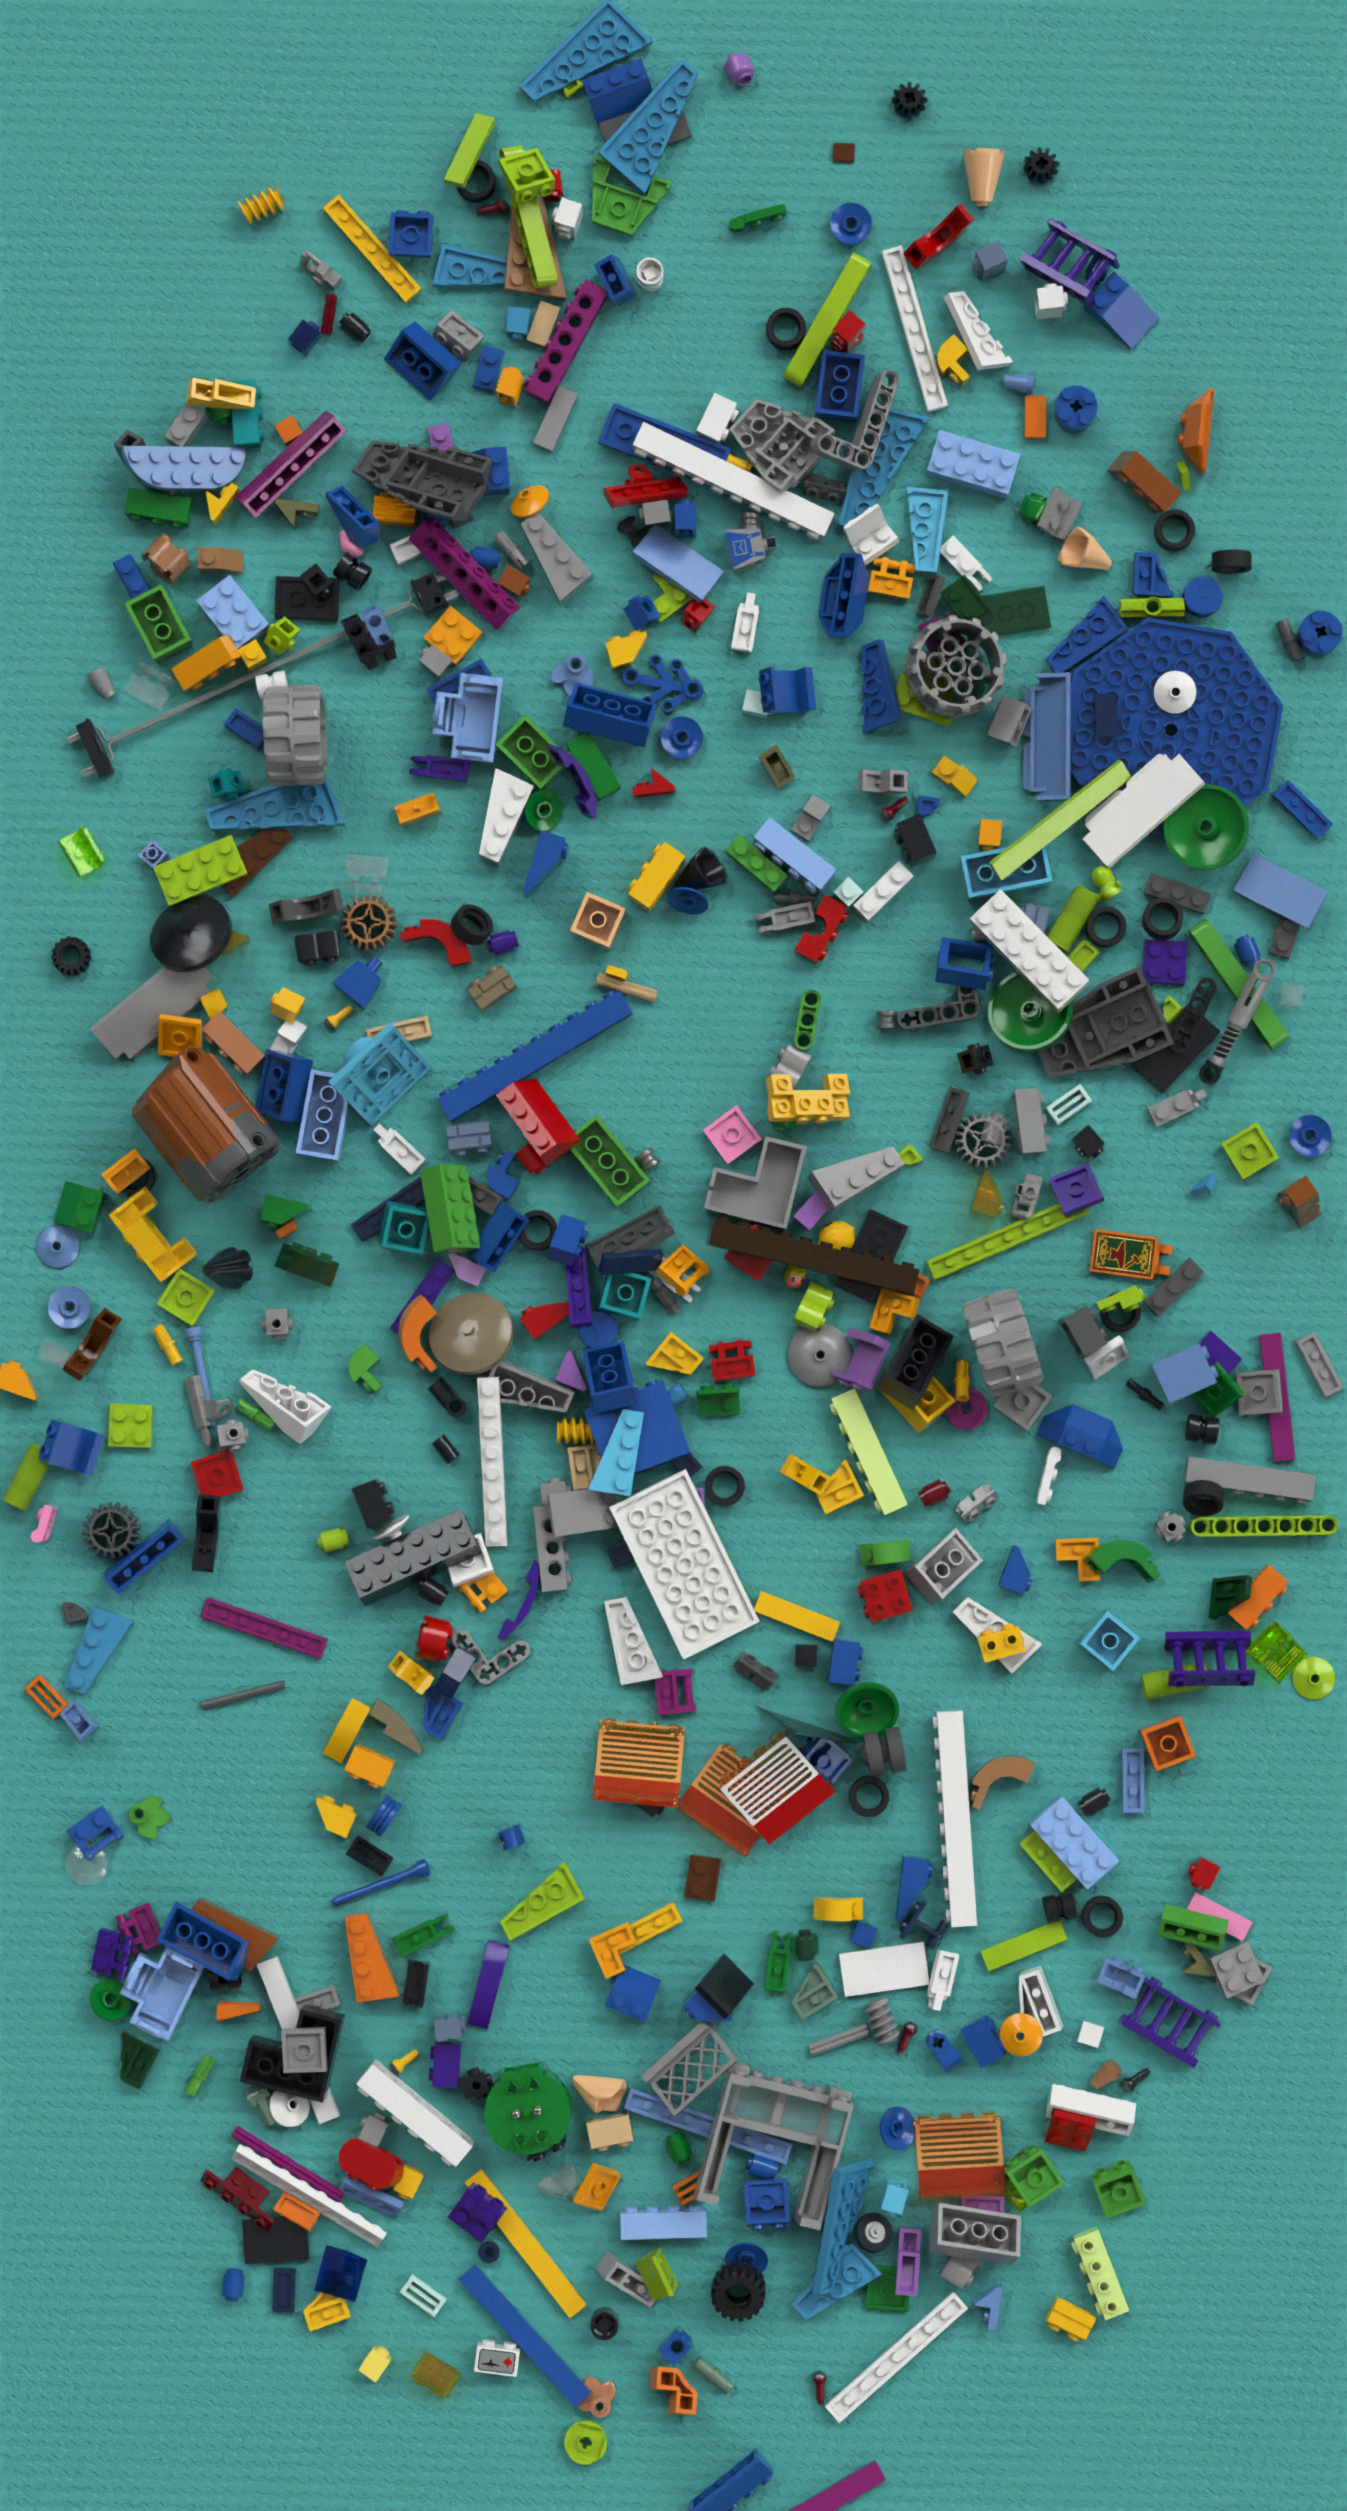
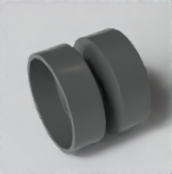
M899 1727L885 1729V1741L881 1742L877 1731L863 1733L864 1745H862L865 1766L869 1768L870 1777L885 1775V1763L888 1762L893 1774L907 1771Z

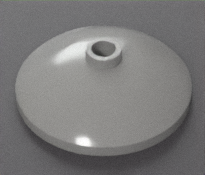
M824 1324L822 1329L817 1328L815 1333L802 1328L793 1337L788 1350L789 1365L795 1376L802 1382L815 1387H825L836 1383L838 1378L831 1376L832 1371L845 1375L852 1359V1350L848 1339L839 1329L829 1324ZM823 1351L824 1358H817L816 1353Z

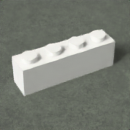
M1052 2084L1048 2095L1045 2117L1051 2118L1054 2109L1095 2118V2129L1130 2136L1134 2125L1136 2103Z

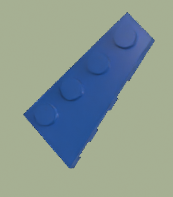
M878 639L862 645V673L864 674V684L862 685V693L864 694V706H862L864 725H862V732L869 733L902 721L903 718L884 640Z

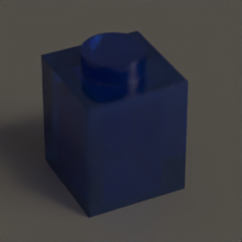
M302 320L288 338V342L300 353L307 356L321 338L320 331H318L320 328L312 321L307 323L305 320Z

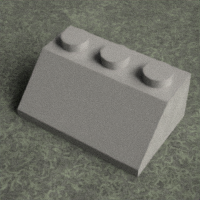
M1038 1088L1014 1090L1012 1092L1020 1156L1047 1152L1046 1148L1050 1147L1049 1136L1044 1134L1047 1120L1046 1114L1041 1112V1106L1044 1105L1043 1093H1039Z

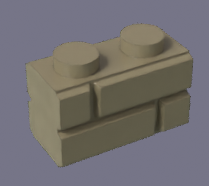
M497 965L486 972L488 976L482 980L477 978L469 984L471 988L468 989V992L482 1012L517 989L516 984L503 966L499 968Z

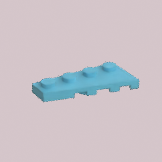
M907 486L916 572L937 575L949 491Z
M622 1410L588 1491L624 1497L631 1496L644 1412Z

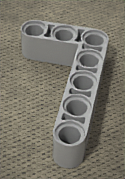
M886 370L875 375L852 444L832 435L824 434L816 436L811 440L810 448L812 452L855 471L870 467L898 386L899 377L897 373L893 370ZM884 376L888 378V385L884 383ZM878 396H880L882 399L881 405H879L877 402ZM871 416L875 418V425L871 423ZM865 435H866V436L868 437V439H869V444H868V445H866L865 442H864V436H865ZM821 440L825 442V449L821 448ZM840 447L844 451L843 458L839 455ZM858 455L862 458L861 465L857 461Z

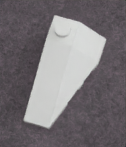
M253 1369L239 1380V1383L278 1427L299 1444L315 1432L331 1409L330 1405L316 1395L309 1392L307 1395L295 1390L296 1387L289 1385V1387L277 1383V1379Z

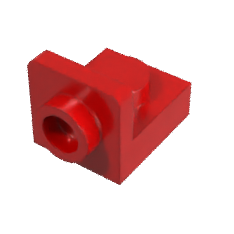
M705 598L701 603L694 599L684 610L680 622L696 633L702 623L713 612L715 606Z

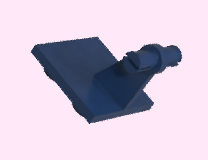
M923 1899L921 1903L917 1901L911 1909L910 1913L913 1915L910 1920L905 1919L899 1927L898 1931L901 1932L899 1937L903 1940L915 1922L932 1934L925 1945L933 1950L939 1939L942 1940L944 1937L943 1933L949 1924L941 1920L936 1930L918 1920V1916L927 1904V1901Z

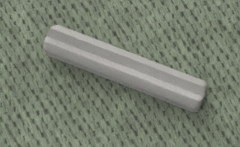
M863 2024L808 2045L810 2054L814 2056L869 2036L870 2031L868 2026Z

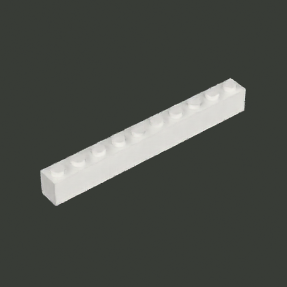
M643 422L631 449L635 450L634 453L643 458L648 456L654 459L653 462L661 467L667 465L673 468L672 471L680 476L686 474L692 477L691 480L699 485H709L713 492L721 495L725 493L730 496L732 501L739 504L744 502L755 512L760 513L763 511L769 514L768 517L774 521L779 522L782 520L788 523L787 526L795 531L803 530L807 532L806 536L814 540H818V538L822 540L835 514L787 490L780 492L764 479Z
M936 1711V1716L932 1717L933 1729H937L938 1738H934V1749L939 1751V1759H935L936 1772H940L941 1780L937 1781V1793L942 1795V1802H938L939 1815H943V1823L940 1824V1836H944L945 1845H941L942 1858H946V1866H943L942 1870L943 1879H947L948 1888H944L945 1901H949V1909H945L946 1922H950L951 1927L977 1926L963 1711Z

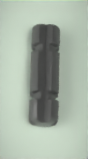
M660 1277L653 1278L650 1282V1287L652 1290H656L655 1294L663 1306H667L665 1308L670 1315L676 1314L680 1310L679 1305L676 1301L673 1302V1296L666 1286L662 1285L663 1282Z

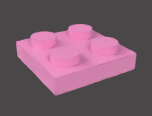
M737 1105L703 1129V1132L727 1165L762 1140Z

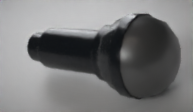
M1146 2068L1133 2077L1124 2078L1121 2081L1122 2089L1125 2092H1132L1135 2086H1137L1136 2084L1148 2077L1151 2073L1150 2070Z

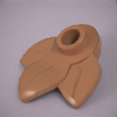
M587 2376L584 2384L592 2392L578 2405V2408L582 2411H591L598 2418L606 2417L611 2411V2401L616 2394L615 2386L612 2380L602 2385L596 2378ZM600 2402L604 2405L601 2411L597 2409V2404Z

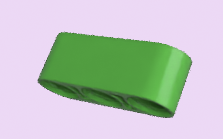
M813 989L803 993L794 1036V1046L803 1052L808 1051L813 1044L821 1002L820 994ZM812 994L817 998V1003L808 1005L805 997ZM809 1015L813 1018V1024L805 1026L802 1024L801 1018ZM800 1036H806L809 1039L808 1046H800L797 1039Z

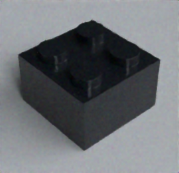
M920 813L896 823L893 836L897 845H902L903 850L901 854L906 864L909 863L912 868L935 858L937 851Z
M378 1479L352 1488L367 1528L394 1519L392 1514H395L392 1502H387L385 1494L388 1492L384 1482H379Z

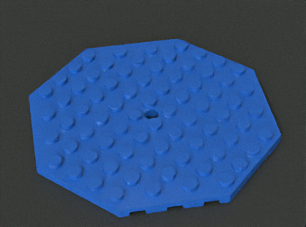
M1146 618L1073 670L1071 681V773L1083 788L1118 759L1123 762L1132 777L1158 754H1166L1170 760L1180 754L1205 784L1217 785L1229 790L1238 797L1245 807L1269 788L1283 704L1276 697L1267 681L1260 674L1231 631ZM1170 671L1186 673L1192 678L1196 686L1194 703L1189 709L1181 713L1173 714L1162 710L1154 698V686L1157 680L1163 674ZM1173 688L1172 694L1178 696L1180 693L1179 689ZM1116 693L1117 736L1096 737L1094 694ZM1168 724L1176 726L1177 732L1174 736H1168L1165 733V727ZM1125 782L1117 790L1123 791L1125 788H1127V782ZM1106 797L1095 807L1097 808L1099 805H1101L1108 797ZM1164 821L1151 831L1149 835L1165 837Z

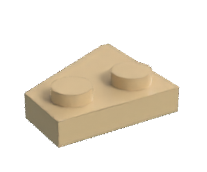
M596 1444L594 1446L585 1445L567 1448L572 1490L588 1489L601 1461Z

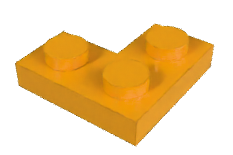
M881 1288L869 1328L891 1334L896 1315L915 1319L920 1299Z
M1099 1538L1055 1539L1056 1561L1077 1560L1078 1581H1099L1100 1574H1096L1083 1560L1092 1549L1099 1546Z
M628 1922L589 1938V1942L606 1979L626 1970L617 1950L637 1942Z

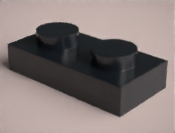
M358 1835L346 1855L380 1876H383L393 1860L392 1856Z

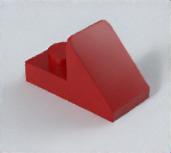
M651 768L652 785H649V782L636 783V787H632L633 798L675 793V786L653 768Z

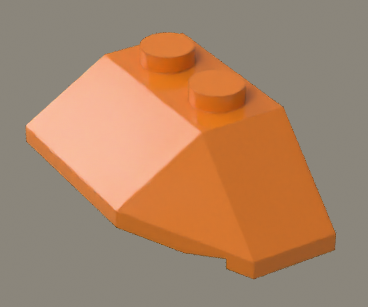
M1210 388L1187 406L1185 413H1181L1180 418L1183 434L1179 433L1178 446H1181V454L1199 476H1204L1206 473L1215 388Z

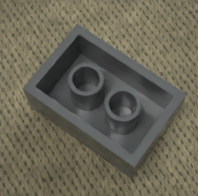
M1086 1306L1059 1320L1079 1358L1106 1345L1105 1339L1108 1338L1102 1327L1098 1328L1095 1320H1097L1094 1311L1091 1308L1087 1309Z

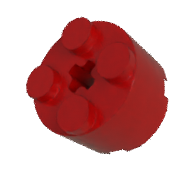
M424 1615L423 1619L426 1621V1624L421 1623L416 1643L420 1651L415 1652V1657L440 1663L441 1660L447 1659L449 1648H447L446 1642L447 1639L451 1640L453 1627L448 1620Z

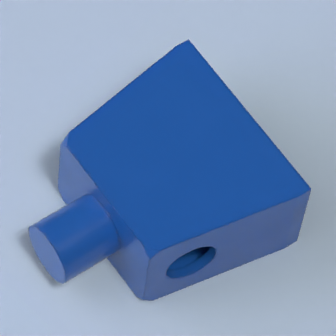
M374 956L366 965L356 960L332 983L366 1009L382 981L375 973L383 963Z

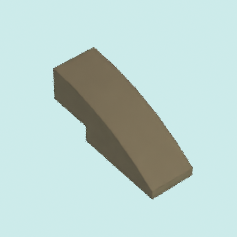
M378 1699L369 1715L387 1725L383 1733L420 1754L423 1748L409 1724L391 1706Z

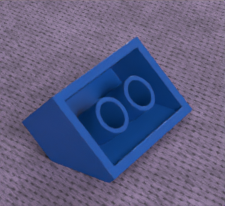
M641 58L582 80L583 90L597 126L601 122L635 111L653 91Z
M416 321L402 329L384 358L430 401L453 378L462 364Z
M267 1049L255 1106L258 1112L281 1121L301 1122L313 1060L296 1054Z

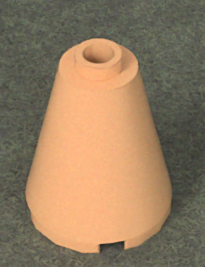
M971 148L963 149L971 202H975V206H988V202L993 201L1005 150L977 148L975 151H970Z

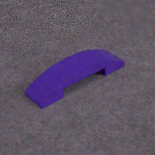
M550 744L548 749L555 763L569 770L580 792L574 799L582 815L591 819L596 818V796L587 772L574 756Z
M535 1560L525 1578L526 1581L532 1583V1586L515 1621L506 1618L497 1637L500 1640L508 1636L519 1626L534 1602L539 1584V1562Z
M491 1940L488 1941L467 2024L488 2029L510 1945Z

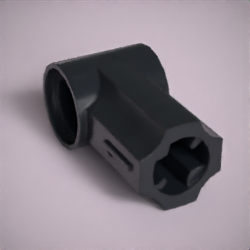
M443 1377L428 1388L450 1415L460 1417L465 1413V1402ZM455 1401L460 1402L462 1405L458 1413H453L450 1408L451 1404Z

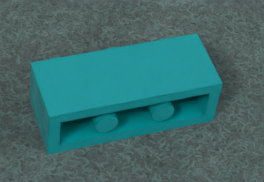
M255 380L232 381V383L256 388L253 409H232L235 447L246 448L261 447V441L265 440L264 428H260V420H263V409L258 405V399H262L261 386H257Z

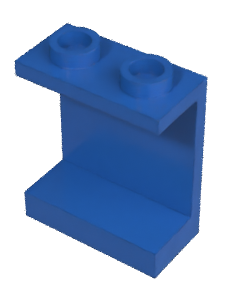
M768 667L759 671L763 713H806L816 709L812 667H804L795 671L775 670L774 667Z
M51 1419L46 1429L44 1444L39 1451V1460L47 1464H54L92 1476L105 1435Z

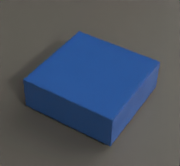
M858 1920L850 1941L870 1949L878 1928Z

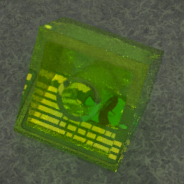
M1275 1621L1245 1651L1278 1685L1307 1655V1652Z

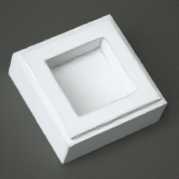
M1083 2020L1077 2042L1098 2048L1104 2027Z

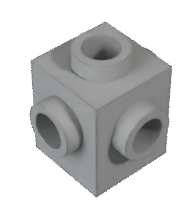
M265 1309L266 1318L262 1319L263 1331H267L269 1336L272 1335V1339H285V1335L290 1334V1330H293V1317H289V1309ZM279 1320L281 1325L276 1328L275 1322Z
M229 1420L224 1422L225 1425H218L216 1432L219 1450L229 1449V1452H236L242 1450L241 1447H245V1441L249 1440L247 1427L243 1428L242 1422L237 1423V1420Z
M1167 1511L1157 1517L1159 1520L1155 1522L1157 1528L1154 1530L1160 1540L1164 1539L1166 1542L1171 1540L1174 1543L1183 1538L1182 1533L1186 1531L1184 1528L1186 1522L1181 1514L1177 1515L1175 1512L1169 1513ZM1170 1523H1173L1175 1525L1174 1531L1168 1530V1525Z

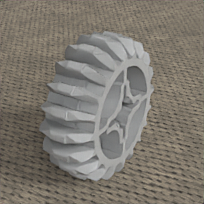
M980 1111L978 1119L972 1113L971 1118L973 1121H970L967 1117L964 1118L967 1126L959 1124L958 1127L963 1132H956L955 1134L961 1137V1140L954 1141L955 1144L962 1145L956 1151L965 1152L961 1159L963 1160L968 1156L970 1158L967 1162L968 1165L973 1160L976 1161L975 1168H979L980 1162H983V1168L987 1169V1162L989 1161L991 1166L995 1167L994 1159L1001 1163L1003 1159L1000 1154L1008 1156V1152L1003 1149L1011 1148L1012 1146L1005 1143L1007 1140L1012 1139V1136H1005V1133H1008L1010 1128L1003 1130L1002 1126L1006 1122L1003 1120L998 1124V1115L994 1117V1120L990 1119L991 1112H988L987 1117L984 1118L983 1111ZM978 1123L989 1124L984 1132H977L970 1128ZM994 1128L999 1132L1000 1146L991 1138ZM989 1131L986 1139L989 1144L986 1145L984 1143L977 1149L980 1145V1139L977 1136L981 1135L982 1137ZM967 1134L975 1141L976 1145L973 1152L967 1147ZM983 1148L996 1151L992 1156L978 1157L979 1152Z

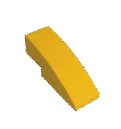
M192 378L187 386L186 403L221 409H253L256 388L218 379L211 382Z
M353 1697L323 1754L342 1763L372 1707Z

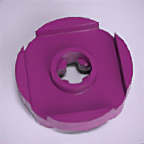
M969 1387V1400L963 1402L956 1400L945 1411L948 1421L959 1429H972L979 1426L987 1416V1403L983 1394ZM955 1390V1391H953L950 1395L956 1400V1398H955V1396H956V1390ZM970 1403L971 1413L966 1412L963 1414L960 1407L961 1404L966 1405Z

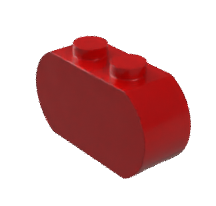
M353 2138L345 2142L340 2149L339 2164L341 2169L348 2172L347 2176L355 2181L362 2180L366 2182L365 2186L374 2191H377V2189H390L401 2181L404 2172L401 2158L382 2147H376L359 2138Z

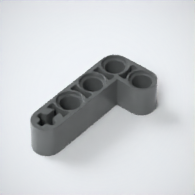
M956 986L957 1001L902 1011L897 1018V1025L903 1031H910L974 1019L979 1013L977 990L971 988L969 994H964L961 992L960 986ZM967 1004L973 1005L975 1013L972 1015L966 1014L964 1006ZM951 1008L954 1011V1017L951 1019L945 1018L943 1010ZM926 1011L933 1014V1021L925 1022L922 1019V1014ZM915 1013H918V1025L916 1024L917 1020L911 1021L909 1026L901 1022L905 1015L908 1016V1019L916 1017Z

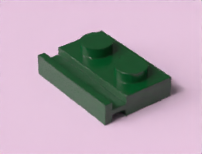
M965 574L940 594L959 619L969 621L972 618L978 619L982 614L990 610L988 604Z

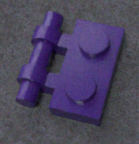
M106 1928L99 1929L91 1970L111 1976L114 1973V1969L118 1971L116 1978L125 1980L126 1972H129L130 1964H128L129 1957L134 1949V1946H132L133 1938L125 1936L123 1943L120 1942L122 1933ZM118 1950L122 1952L120 1961L116 1960Z

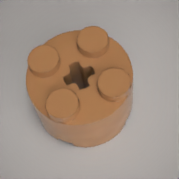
M163 534L153 541L141 557L144 561L148 559L151 562L149 567L165 581L170 579V583L173 584L190 566L189 554L181 547L177 549L172 544L173 541L166 534Z

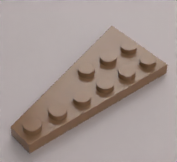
M536 195L558 278L557 285L535 289L511 204L503 291L565 301L567 297L544 198L541 195Z

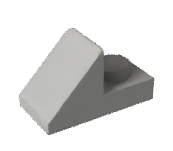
M812 795L802 809L791 831L809 842L831 805Z

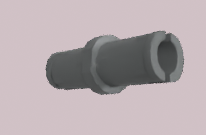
M1288 619L1277 622L1276 626L1283 640L1281 643L1286 647L1291 661L1295 662L1302 659L1303 654L1297 643L1298 637L1294 635Z

